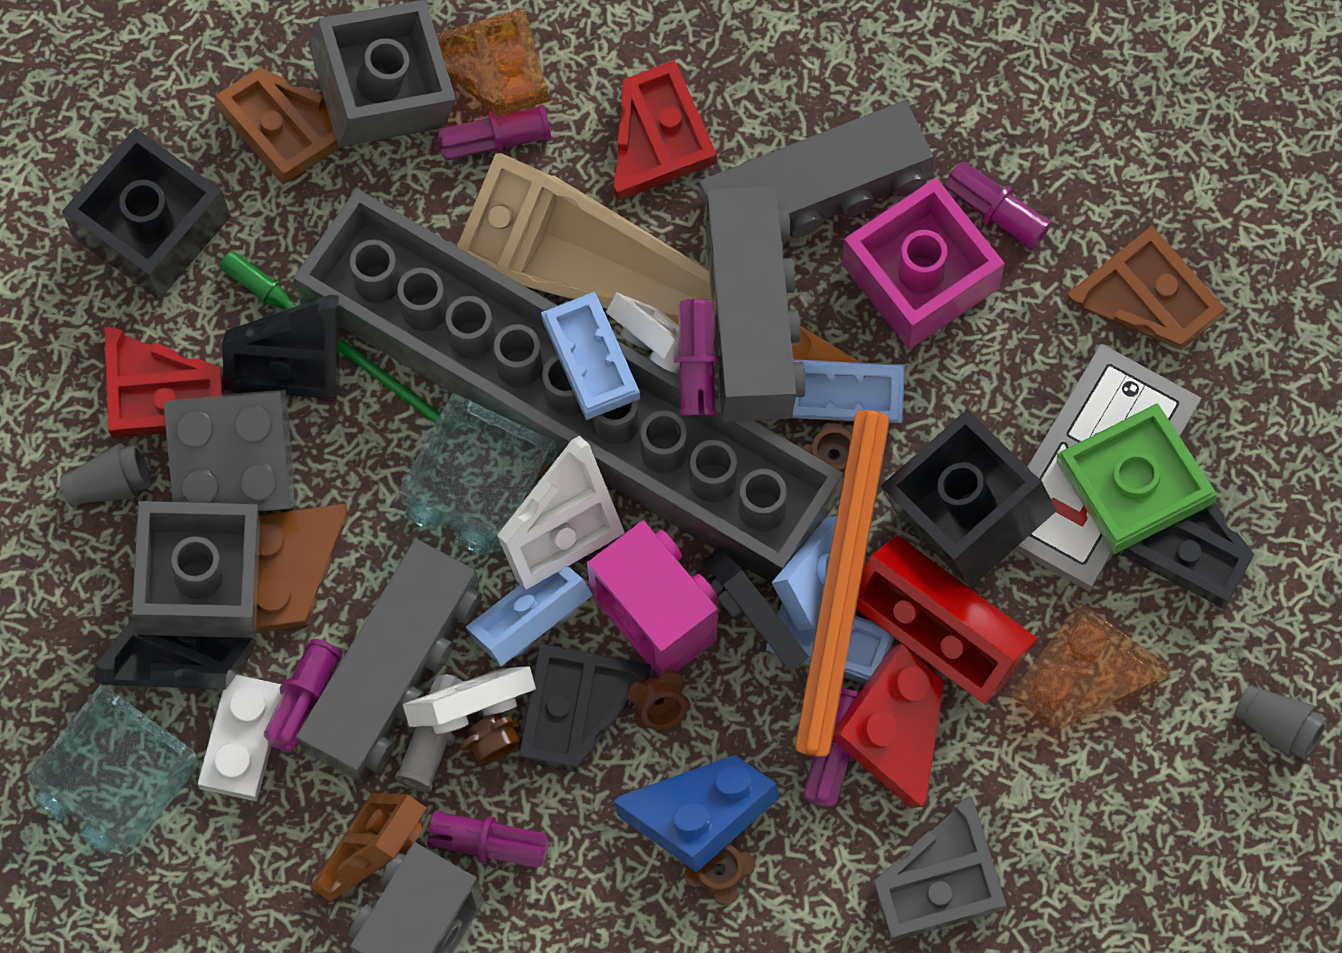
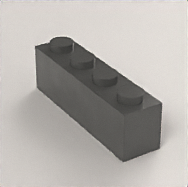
M904 100L699 181V202L705 212L707 189L776 186L778 207H788L790 233L794 237H802L819 229L825 219L840 213H844L847 217L856 216L870 209L876 199L895 192L896 196L912 194L926 184V179L931 178L934 156L907 100Z
M776 186L707 189L704 219L711 299L713 303L716 356H720L717 368L722 422L792 419L796 397L805 396V371L803 362H793L792 345L800 343V320L798 310H788L787 293H794L795 291L793 258H783L782 242H789L790 239L788 207H778Z
M416 538L414 539L297 734L296 738L303 752L362 784L370 770L379 773L383 769L394 748V742L389 740L400 720L408 723L403 704L424 696V692L419 690V687L430 670L438 673L446 663L453 647V642L449 641L448 638L458 621L467 624L480 604L482 593L477 591L479 582L475 569Z

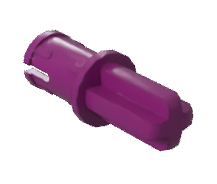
M544 104L536 108L495 116L494 111L488 112L489 118L441 128L438 131L439 145L445 160L458 159L494 150L497 153L503 154L504 148L540 140H551V132Z
M967 162L959 163L946 180V189L984 215L983 222L989 226L992 222L1026 245V248L1030 251L1034 250L1052 225V221L1048 218L1045 219L1014 197L1013 188L1007 186L1003 189Z
M686 299L679 304V356L674 357V363H680L679 415H716L714 362H720V356H714L713 303L707 299Z
M320 639L308 641L291 679L282 682L279 688L282 697L264 730V737L268 740V745L274 749L290 752L296 747L298 743L297 734L323 693L337 663L339 664L342 659L340 651L332 644Z
M844 688L841 689L835 727L859 694L858 692ZM833 739L831 750L827 757H813L803 791L804 798L817 806L834 807L837 804L849 759L853 758Z
M436 810L432 815L428 830L429 833H434L433 836L429 835L427 838L428 848H439L478 856L479 863L483 864L487 863L490 858L538 868L543 865L548 851V839L544 833L496 824V819L492 816H488L485 821Z

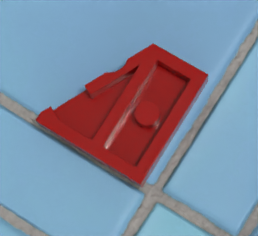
M675 60L623 79L616 175L614 177V194L617 201L717 164V153Z
M104 327L108 431L112 438L165 434L166 425L163 402L173 399L224 395L223 373L219 366L197 358H183L171 348L155 342L151 346L125 336L123 330L115 327Z
M902 643L890 647L835 727L833 740L907 806L917 808L922 807L927 800L944 680Z

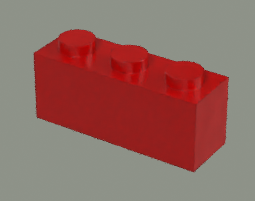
M899 535L873 553L863 567L856 609L984 705L1011 680L1038 640L1037 637Z

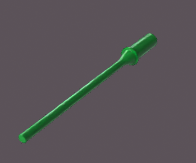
M230 251L221 261L219 268L260 298L263 305L270 304L283 310L297 306L283 291L281 282L273 281L235 251ZM339 337V351L442 429L450 422L448 418Z

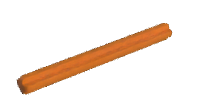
M873 410L858 411L854 417L795 742L796 751L808 756L827 757L831 750L890 422L887 415Z

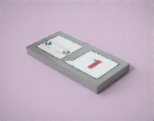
M1100 344L1028 465V468L1043 482L1056 512L1019 544L1014 551L1090 592L1113 551L1059 467L1057 453L1156 403L1159 404L1181 437L1202 398L1111 348Z

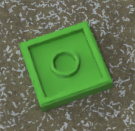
M1158 403L1057 453L1059 467L1114 554L1216 503L1217 493Z

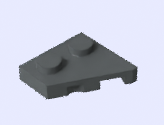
M973 797L963 799L949 816L931 832L928 831L921 837L904 857L894 862L874 880L873 884L890 942L1004 911L1007 906Z

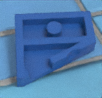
M736 755L621 795L614 801L617 815L622 820L697 872L780 797L777 784Z

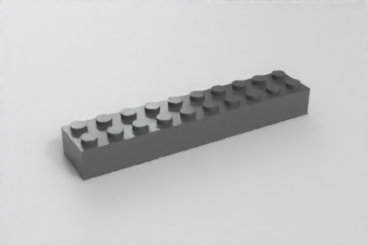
M358 188L353 192L293 277L301 304L328 295H339V326L555 455L560 456L571 440L580 436L590 445L602 478L607 486L716 550L721 547L732 560L771 583L825 518L828 517L840 498L844 473L755 421L722 422L720 400L715 398L716 415H679L680 377L619 341L617 342L640 391V399L586 420L542 321L541 312L554 308L557 305Z

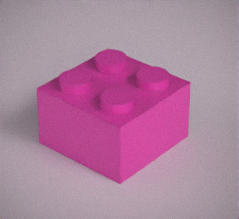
M934 178L844 239L842 256L843 267L908 350L1000 289L1005 265L1003 260L937 178Z
M642 520L587 562L590 591L593 594L591 597L647 664H651L652 671L657 676H661L666 670L679 671L717 641V620L719 615L715 605L719 602V599L704 577L700 574L691 577L681 566L678 560L682 558V554L669 535L663 530L654 533L645 521Z

